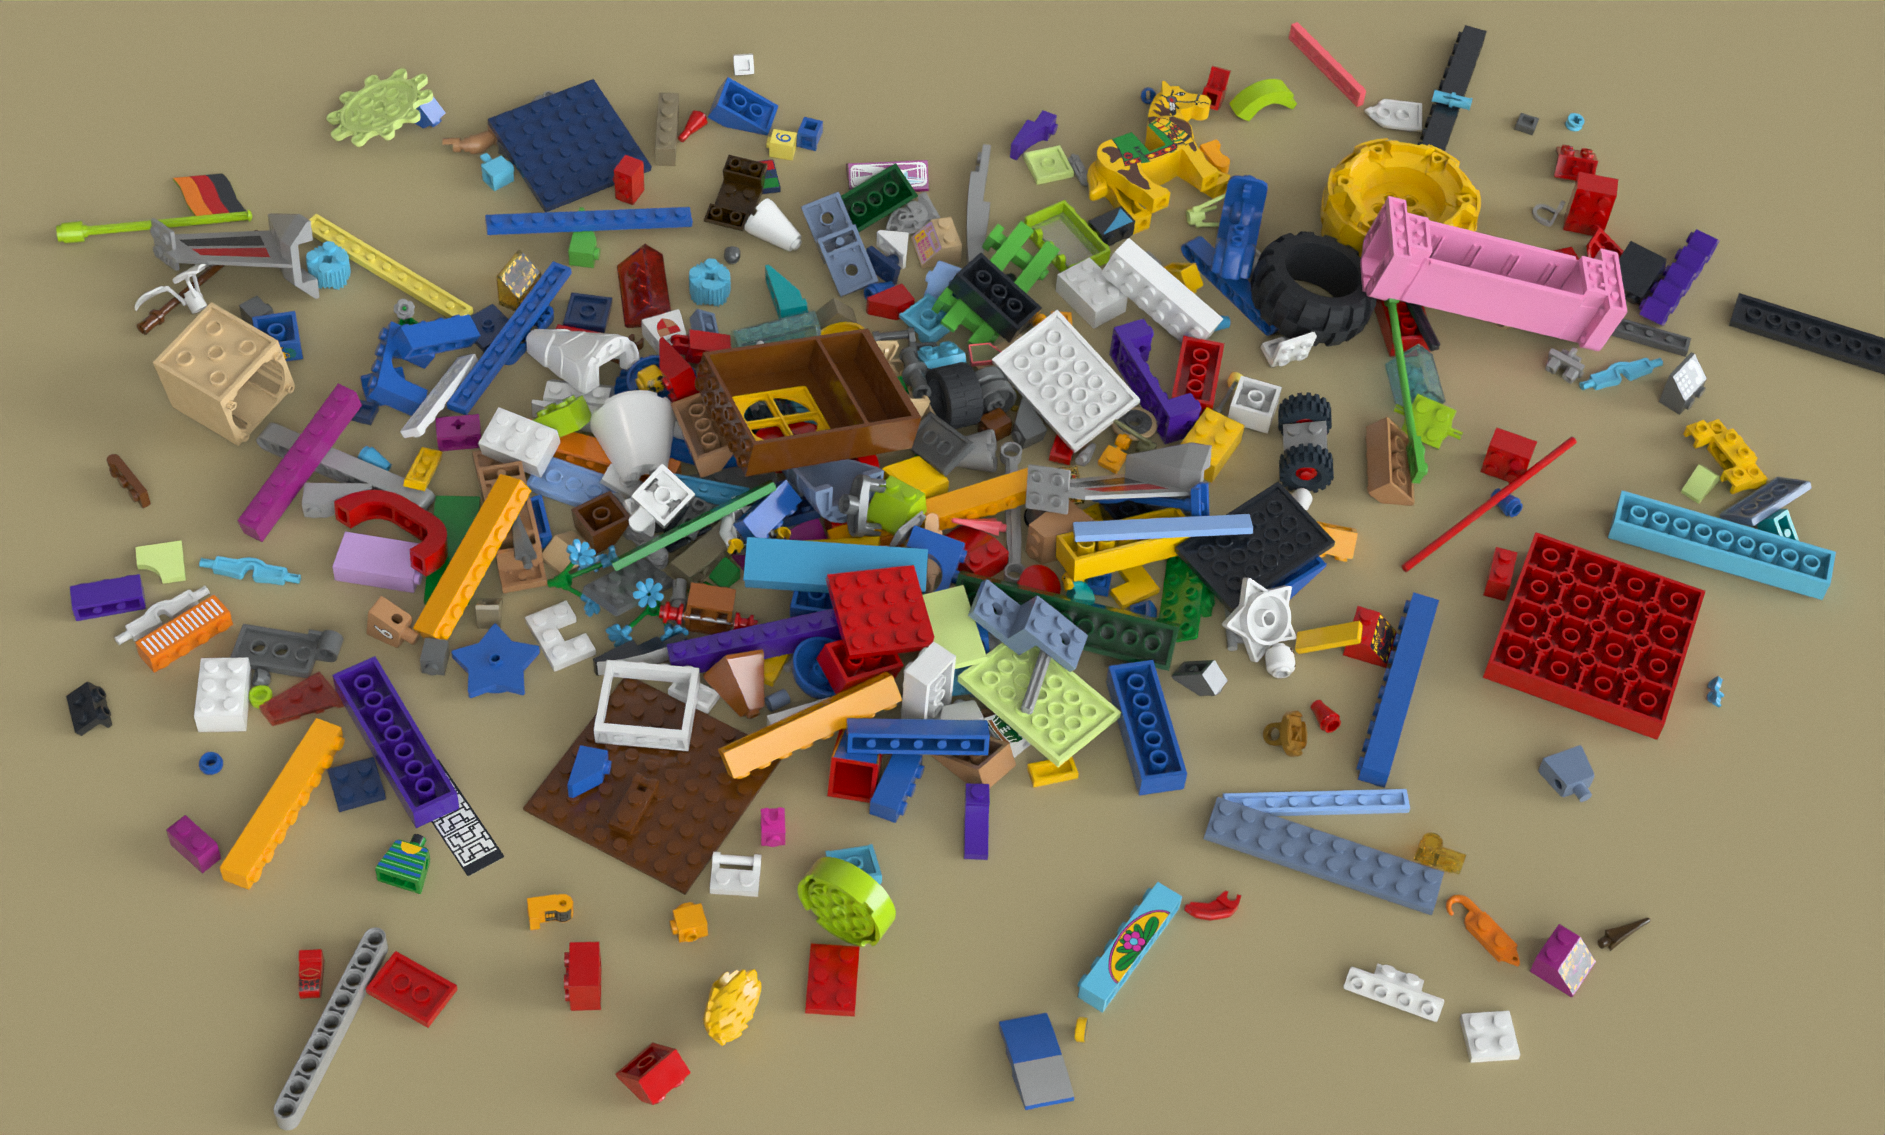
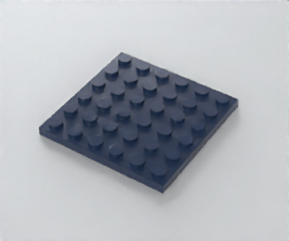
M594 79L488 118L489 127L544 212H549L614 186V169L625 155L643 161L644 173L651 171L652 168Z

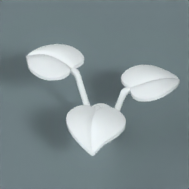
M195 264L187 271L173 278L174 284L185 279L189 291L184 293V299L169 286H160L138 298L134 307L137 311L139 306L148 299L168 291L181 301L183 306L188 305L192 314L200 312L207 307V304L200 292L196 274L212 265ZM191 276H192V278H193V282H194V285H195V288H194V289H193V286H192V284H191V282H190V280H189Z

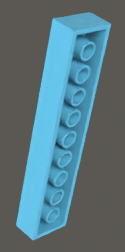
M1621 491L1608 535L1609 539L1823 600L1831 584L1836 552L1626 491Z

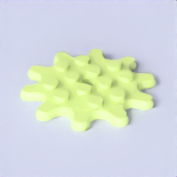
M405 68L397 69L391 77L384 80H379L377 75H371L365 79V86L360 91H347L341 94L339 99L345 104L344 107L329 113L326 120L332 125L340 124L331 132L332 138L336 141H341L353 135L351 142L355 146L361 147L370 138L381 135L385 140H391L395 136V130L402 127L403 123H417L420 120V112L416 109L417 107L432 101L433 92L430 89L420 91L421 88L427 85L428 77L426 74H419L412 79H407Z

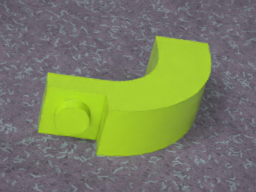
M1265 79L1243 89L1231 100L1229 105L1238 117L1250 121L1258 111L1267 105L1277 103L1293 109L1297 103L1293 98L1294 94L1282 80Z

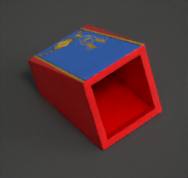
M840 729L831 758L827 796L870 803L878 785L884 754L847 753L846 730Z

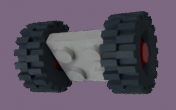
M1301 392L1297 393L1296 397L1292 394L1289 396V400L1285 398L1279 404L1278 429L1283 435L1284 454L1280 455L1279 479L1284 487L1288 486L1289 491L1304 488L1317 493L1318 489L1324 490L1326 485L1330 486L1331 480L1333 481L1334 479L1333 458L1331 452L1328 453L1327 435L1329 429L1332 428L1330 403L1326 402V398L1322 397L1320 399L1319 394L1311 396L1310 392H1306V395H1302Z

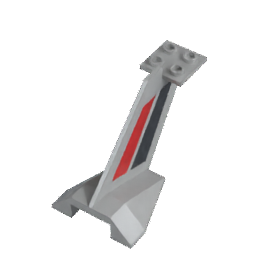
M270 213L268 214L269 230L195 234H174L173 230L157 219H151L152 227L150 232L154 238V255L175 271L180 270L179 263L280 268L287 281L315 299L320 298L317 278L300 267L298 245L313 240L311 221L301 214Z
M1191 442L1126 455L1125 474L1070 479L1071 470L1029 464L1025 508L1068 514L1069 498L1082 500L1148 497L1191 498V488L1199 482H1203L1204 470L1210 467L1212 445ZM1148 504L1153 511L1170 508ZM1180 509L1186 517H1192L1191 512Z

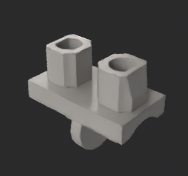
M1575 347L1570 352L1566 349L1559 352L1552 348L1548 355L1545 370L1552 374H1555L1559 368L1565 370L1562 378L1572 384L1577 377H1582L1585 365L1580 363L1582 358L1576 355L1577 349Z

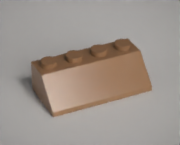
M698 393L671 403L676 422L700 478L721 471L733 453L729 451L728 444L725 438L721 436L716 421H713L709 408L704 405L701 394Z
M1385 417L1366 426L1367 490L1369 495L1380 503L1412 506L1415 504L1414 483H1411L1406 451L1409 443L1408 435L1388 417Z

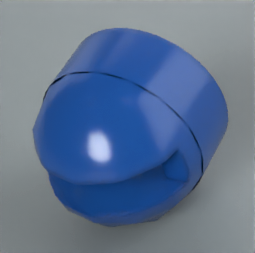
M1146 87L1141 91V99L1144 103L1151 104L1156 96V92L1153 88ZM1146 91H1149L1150 99L1146 98Z

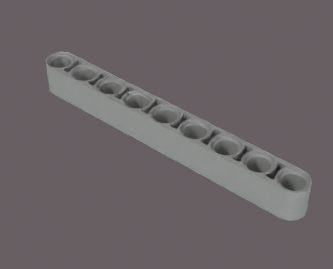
M272 422L256 438V442L265 451L284 458L300 434ZM332 447L314 470V472L340 483H371L373 490L397 493L425 510L435 500V495L430 489L426 488L425 491L404 487L405 478Z
M370 928L364 933L274 1105L273 1110L277 1124L283 1130H292L300 1123L366 995L365 988L376 976L388 952L386 934L381 928ZM374 942H380L379 944L372 945ZM370 962L367 965H361L362 963ZM353 983H359L356 986H350ZM342 1004H348L346 1007H339ZM331 1025H337L333 1029H328ZM321 1046H325V1047H326V1048L323 1049V1050H316L317 1048H319V1047H321ZM308 1068H315L311 1072H305ZM297 1090H304L300 1094H293ZM285 1112H292L289 1116H282Z

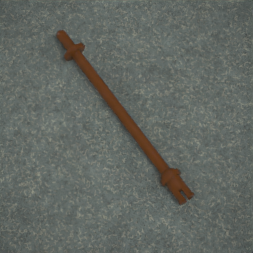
M212 265L197 278L199 287L225 265ZM189 287L184 288L178 295L184 299V293L189 291ZM174 297L159 310L152 309L149 312V316L137 324L138 330L142 334L147 335L157 325H162L165 322V316L178 306L181 301Z

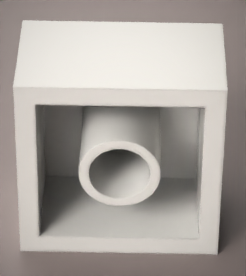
M1241 376L1230 405L1228 418L1245 425L1244 427L1268 434L1282 387Z

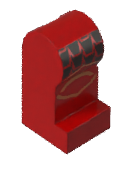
M322 949L299 950L300 999L322 997L325 964Z

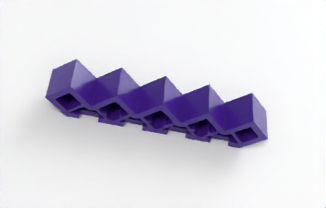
M1697 229L1695 232H1691L1686 240L1688 245L1684 246L1683 249L1679 248L1674 257L1677 261L1673 262L1671 266L1667 265L1662 275L1665 277L1664 280L1661 279L1659 283L1655 282L1651 289L1652 297L1649 296L1647 300L1643 299L1639 306L1641 312L1639 315L1664 326L1668 316L1674 312L1682 296L1684 297L1690 289L1693 280H1696L1702 272L1705 263H1708L1720 241Z

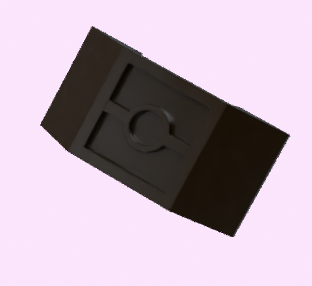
M728 155L723 168L724 180L715 204L710 203L704 222L744 231L749 216L751 214L755 215V208L761 199L767 164Z

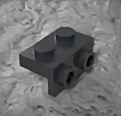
M87 681L66 696L76 734L82 736L99 724L107 728L112 726L111 712L106 702V693L100 686Z

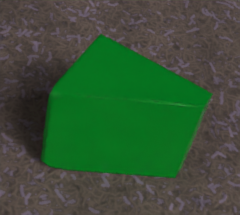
M724 557L711 572L709 579L718 587L729 588L740 579V569L728 558Z

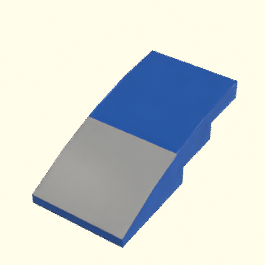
M1042 1013L1000 1021L999 1030L1012 1068V1077L1025 1110L1074 1101L1068 1072L1048 1014Z

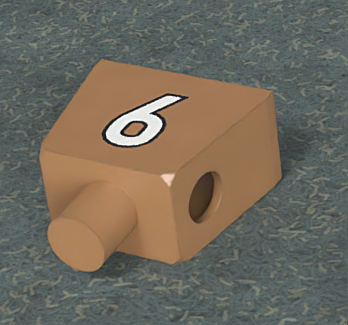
M380 596L368 611L366 634L390 646L399 648L404 640L415 645L421 635L411 628V615L383 596Z

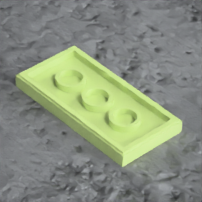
M964 585L924 594V602L935 636L933 641L956 656L955 669L986 662L987 656L976 622L968 616L971 607Z

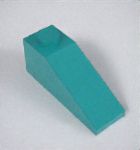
M765 265V281L780 324L805 320V311L808 310L806 299H802L800 291L770 265Z

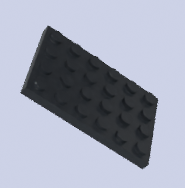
M1278 481L1226 514H1250L1253 534L1190 537L1176 546L1175 552L1225 608L1232 613L1239 606L1244 577L1251 578L1265 589H1270L1334 547L1335 541Z

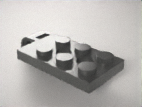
M243 624L230 658L248 657L251 669L253 670L260 668L271 673L309 679L316 660L324 662H335L337 660L344 638L341 634L332 630L317 631L309 629L308 634ZM259 645L265 647L262 651L253 650L255 647ZM280 649L287 650L283 655L276 654Z

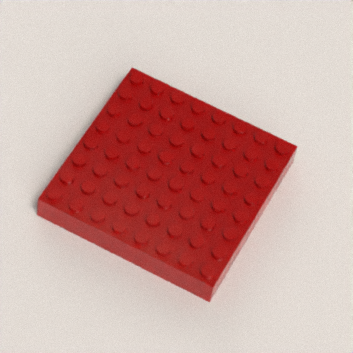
M1535 532L1483 678L1658 740L1667 719L1706 591Z

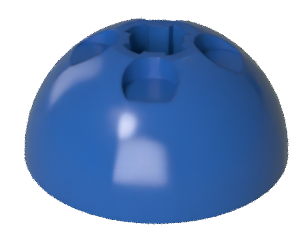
M812 637L801 642L793 654L791 663L793 678L798 687L808 696L819 700L836 695L817 661V657L825 644L835 642V640L826 637Z

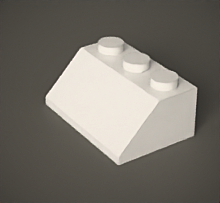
M551 379L546 383L543 401L562 402V399L574 395L576 398L583 395L587 405L602 407L606 399L614 396L615 386L599 384L597 388L584 394L577 391L565 380Z

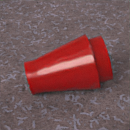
M1316 700L1311 704L1310 708L1321 730L1331 733L1339 728L1341 725L1340 716L1335 711L1325 705L1322 700Z

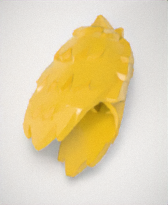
M745 969L735 970L730 975L727 971L712 984L708 1002L706 1003L703 1024L708 1035L722 1046L726 1042L742 1035L741 1032L748 1027L746 1023L753 1018L761 992V982L757 979L755 969L745 972Z

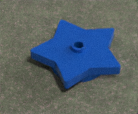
M493 624L479 643L453 650L451 653L452 658L468 673V696L473 698L487 692H511L524 695V670L539 655L540 649L537 645L511 641L497 624Z

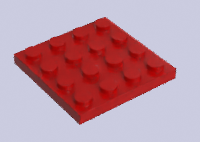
M914 565L827 574L826 583L847 660L921 651L924 647L928 648L934 642L935 636Z

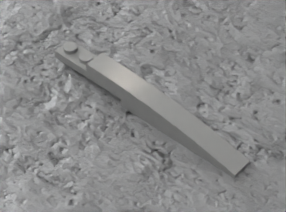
M983 144L982 152H978L977 164H980V166H976L975 171H971L966 214L967 264L979 253L984 254L982 245L986 240L990 202H984L983 200L991 145Z

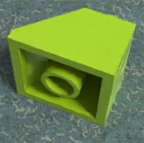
M890 475L885 480L886 485L879 486L886 487L885 492L874 493L868 508L866 521L881 524L883 530L895 536L898 529L918 513L923 511V514H925L927 507L924 492Z

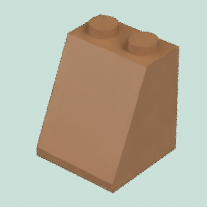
M1069 500L1068 514L1047 511L1029 524L1025 552L1031 559H1035L1041 565L1058 561L1056 558V536L1073 532V522L1095 520Z

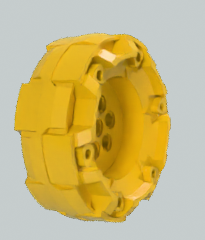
M1388 138L1370 140L1356 145L1353 153L1341 160L1335 168H1331L1320 206L1321 235L1323 237L1326 234L1337 238V242L1345 246L1350 245L1359 252V257L1361 258L1364 238L1388 196L1406 200L1407 213L1427 217L1429 221L1476 232L1481 207L1480 191L1475 189L1469 178L1459 168L1460 161L1430 144L1416 145L1403 143L1398 140H1389Z

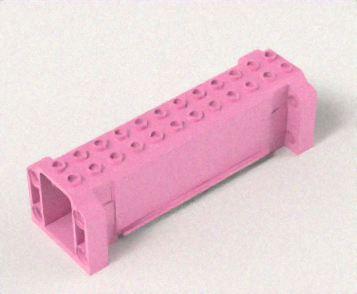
M1388 196L1364 238L1360 268L1362 291L1366 292L1368 297L1385 301L1388 298L1526 330L1579 343V347L1593 351H1600L1627 313L1617 252L1600 249L1594 259L1581 256L1579 260H1576V256L1429 221L1427 217L1407 213L1406 200Z

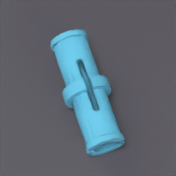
M1434 90L1432 102L1446 104L1450 108L1454 106L1470 110L1473 98L1459 96L1454 92L1450 94Z

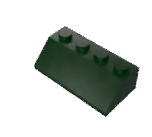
M896 163L841 195L852 225H856L858 233L918 197Z

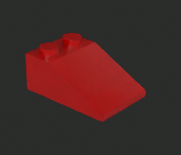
M661 337L659 339L660 371L663 376L661 382L666 390L670 392L668 398L671 403L700 393L695 388L696 376L691 365L664 337Z
M962 525L944 535L964 542V550L968 551L964 563H959L957 571L970 572L991 578L1003 571L1008 564L1009 551L995 537L982 530Z

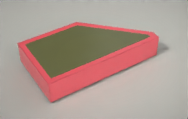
M990 343L968 345L971 367L994 365L992 359L1002 352Z

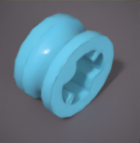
M1571 113L1565 122V126L1571 131H1579L1582 129L1585 120L1580 114Z

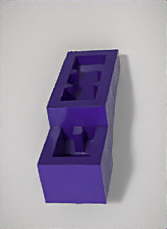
M1042 110L1035 122L1027 119L1011 143L1010 158L1018 160L1032 145L1043 140L1048 141L1051 135H1055L1058 124H1056L1057 115Z
M966 783L964 859L988 860L989 784Z

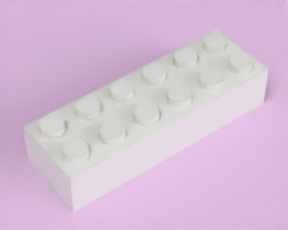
M1130 238L1114 252L1100 273L1181 343L1183 336L1208 340L1223 320L1220 315Z

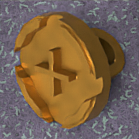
M1297 710L1287 711L1283 715L1281 722L1268 724L1263 730L1265 742L1273 746H1283L1286 755L1290 757L1301 756L1303 754L1301 750L1305 749L1308 736L1305 721H1301L1300 718L1303 715ZM1277 728L1279 730V738L1274 741L1271 738V732Z

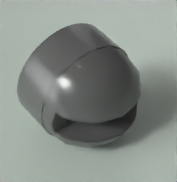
M730 246L724 250V258L727 263L736 264L740 260L741 251L739 248Z
M257 668L252 678V686H268L271 682L270 673L264 669Z

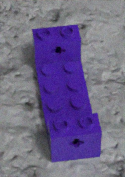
M1144 318L1113 328L1109 354L1129 388L1139 397L1141 407L1154 415L1157 421L1156 431L1163 443L1166 445L1184 439L1199 418V413L1201 412L1199 401L1195 400L1191 393L1168 399L1166 392H1163L1160 388L1158 379L1153 377L1146 362L1151 351V341L1154 333L1152 327L1148 326Z

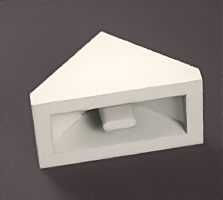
M886 230L877 231L876 246L887 256L891 254L897 255L899 258L898 265L902 269L906 268L909 233Z

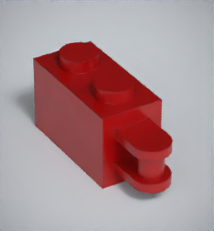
M689 329L687 336L675 334L670 338L671 346L679 354L685 355L687 362L695 364L701 362L703 352L731 348V338L727 334Z

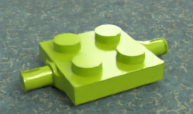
M1417 394L1412 404L1416 434L1421 436L1422 443L1439 450L1443 440L1448 435L1460 440L1463 432L1452 428V421L1457 410ZM1397 403L1393 412L1405 416L1404 407ZM1404 417V423L1401 429L1408 435L1406 420Z

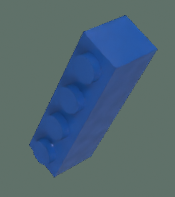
M468 314L463 316L454 315L447 319L438 318L430 322L421 321L414 325L404 324L397 329L392 340L402 359L406 360L471 347L481 335Z

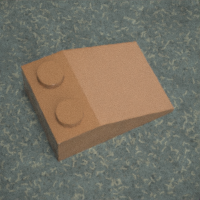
M991 736L989 739L988 755H931L965 783L989 784V789L1016 766L1010 743Z

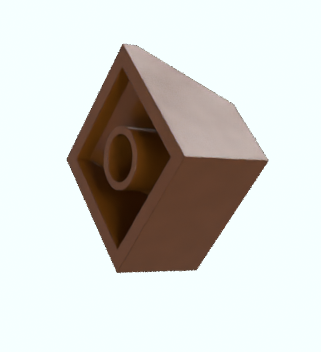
M611 491L571 509L574 527L591 549L595 550L596 554L608 549L611 545H615L629 526V513Z

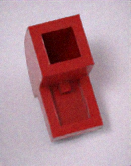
M1214 65L1211 67L1207 85L1202 95L1210 99V109L1218 111L1221 108L1226 95L1231 70Z

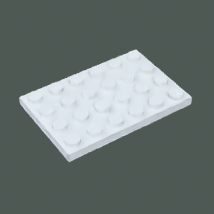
M1058 310L992 359V363L1001 369L1007 380L1026 398L1036 412L1074 453L1113 424L1115 419L1118 420L1140 403L1139 397Z

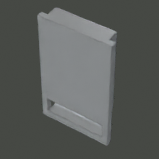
M923 511L898 529L888 547H898L910 537L914 525L918 527L922 525L926 518Z

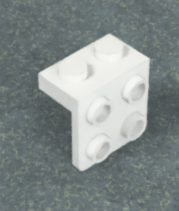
M1311 332L1296 338L1292 337V339L1283 336L1262 343L1260 348L1271 368L1278 365L1284 366L1290 361L1305 359L1317 335L1315 332Z

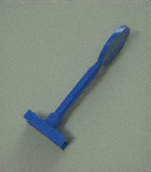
M1199 482L1192 487L1191 498L1186 499L1148 497L1092 500L1108 504L1130 500L1136 503L1184 509V511L1191 512L1192 517L1209 516V484L1207 482Z

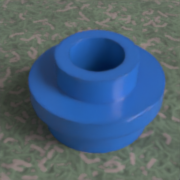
M207 752L202 755L199 761V768L204 774H216L223 768V759L215 752Z

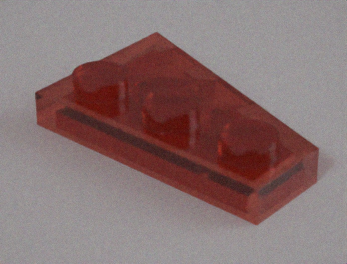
M317 672L261 704L259 709L268 722L275 726L300 719L301 716L307 714L323 713L326 709L333 707L338 709L345 706L334 688L320 672Z

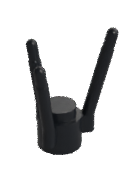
M688 504L684 506L664 533L676 527L688 510ZM708 526L700 530L697 537L712 530V527ZM683 537L665 546L669 553H673L691 543L692 539Z

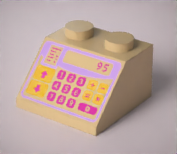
M951 217L932 219L911 237L922 269L935 267L938 261L948 264L961 262L962 244Z

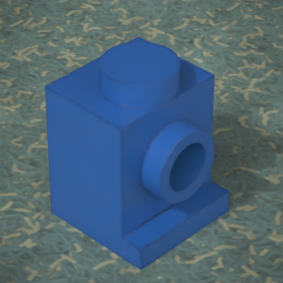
M804 117L797 132V147L816 151L817 144L823 133V121Z

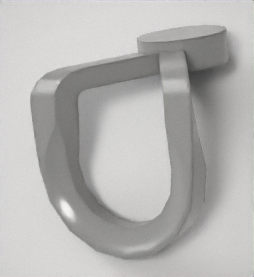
M1561 200L1557 210L1545 204H1538L1532 210V217L1537 222L1550 227L1566 202ZM1544 208L1555 214L1552 220L1549 221L1538 216L1537 210Z

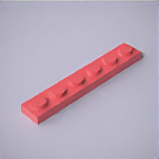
M1298 22L1291 24L1288 39L1356 107L1363 105L1366 95L1364 87Z

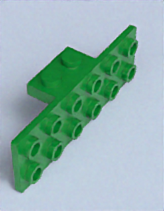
M479 496L435 497L434 516L439 518L446 527L448 556L438 570L426 577L425 605L479 512Z
M1179 556L1167 558L1159 618L1181 624L1176 643L1197 639L1201 615L1203 618L1212 616V610L1215 606L1214 594Z

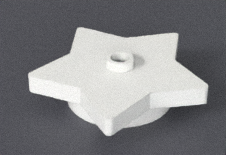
M1243 578L1239 606L1227 617L1222 626L1243 638L1250 661L1258 662L1273 644L1296 639V634L1291 625V611L1289 607L1291 586L1284 585L1265 589L1251 578Z

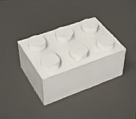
M1087 258L1057 275L1055 291L1094 329L1126 312L1128 297L1100 274L1102 269L1091 258Z
M498 407L478 444L482 455L504 464L522 461L524 472L541 478L561 441L557 430Z
M248 657L201 658L194 711L198 732L246 731L249 709L248 694L251 690L252 670Z

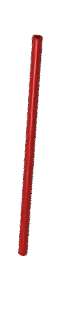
M1570 437L1401 565L1402 570L1408 572L1574 446L1577 443L1576 439Z

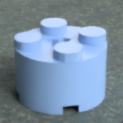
M938 261L934 270H929L926 275L925 281L928 285L924 296L929 293L935 299H938L946 287L950 285L956 273L962 268ZM954 293L952 294V296L955 297L957 300L959 299L957 295H955Z

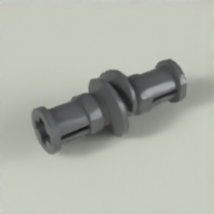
M906 347L899 354L900 360L904 363L902 378L908 386L913 388L912 395L915 399H922L923 395L929 398L932 392L930 386L927 385L925 377L928 367L925 363L918 360V352L914 347Z

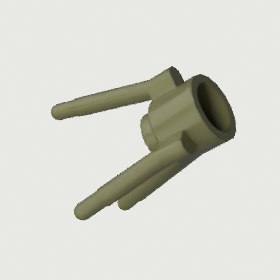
M1117 419L1113 421L1140 440L1136 441L1138 444L1135 451L1144 452L1156 449L1157 444L1152 442V440L1143 437Z

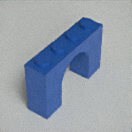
M391 321L386 328L383 327L378 336L380 343L375 350L377 358L371 367L373 376H371L367 385L370 388L368 397L412 416L426 399L428 390L406 381L395 371L392 359H402L392 337L401 325ZM435 354L406 359V361L425 369L434 359Z
M914 525L907 543V548L928 549V558L940 567L942 581L934 592L949 589L952 583L956 584L958 574L960 573V571H957L959 563H964L968 552L964 550V542Z

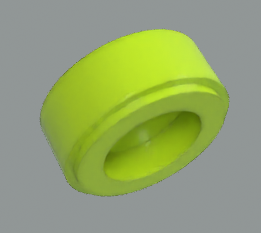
M255 686L249 691V701L254 708L263 709L273 702L272 690L268 686Z

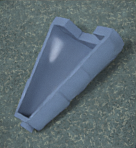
M851 459L781 470L787 480L803 494L811 506L822 517L834 523L847 522V514H842L839 511L838 503L843 494H849L852 482L857 475H868L870 478L883 479L884 470ZM869 491V501L875 492Z

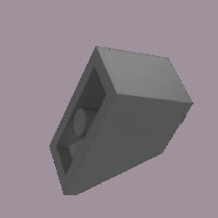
M1022 397L1011 436L1014 442L1018 443L1022 449H1025L1043 441L1047 428L1033 406L1025 397Z
M1215 660L1183 662L1171 676L1173 680L1199 696L1218 695L1228 681Z

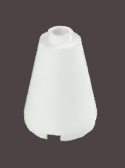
M769 198L763 200L755 208L758 210L755 215L751 214L744 229L749 234L789 252L792 250L796 251L802 243V240H800L801 234Z

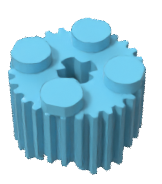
M326 241L322 246L315 247L314 250L307 253L308 273L317 278L318 288L323 286L324 288L328 287L330 289L333 287L339 290L340 287H344L343 285H347L351 269L349 257L345 249H342L341 246L338 247L332 241Z
M709 258L704 263L700 262V265L696 264V267L691 268L689 271L691 300L696 305L704 303V305L709 304L711 306L713 304L717 307L723 305V302L726 303L731 291V277L726 266L723 267V264L720 265L716 259Z

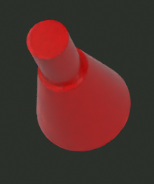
M693 110L684 130L678 136V140L684 142L690 134L707 125L706 115L701 111Z

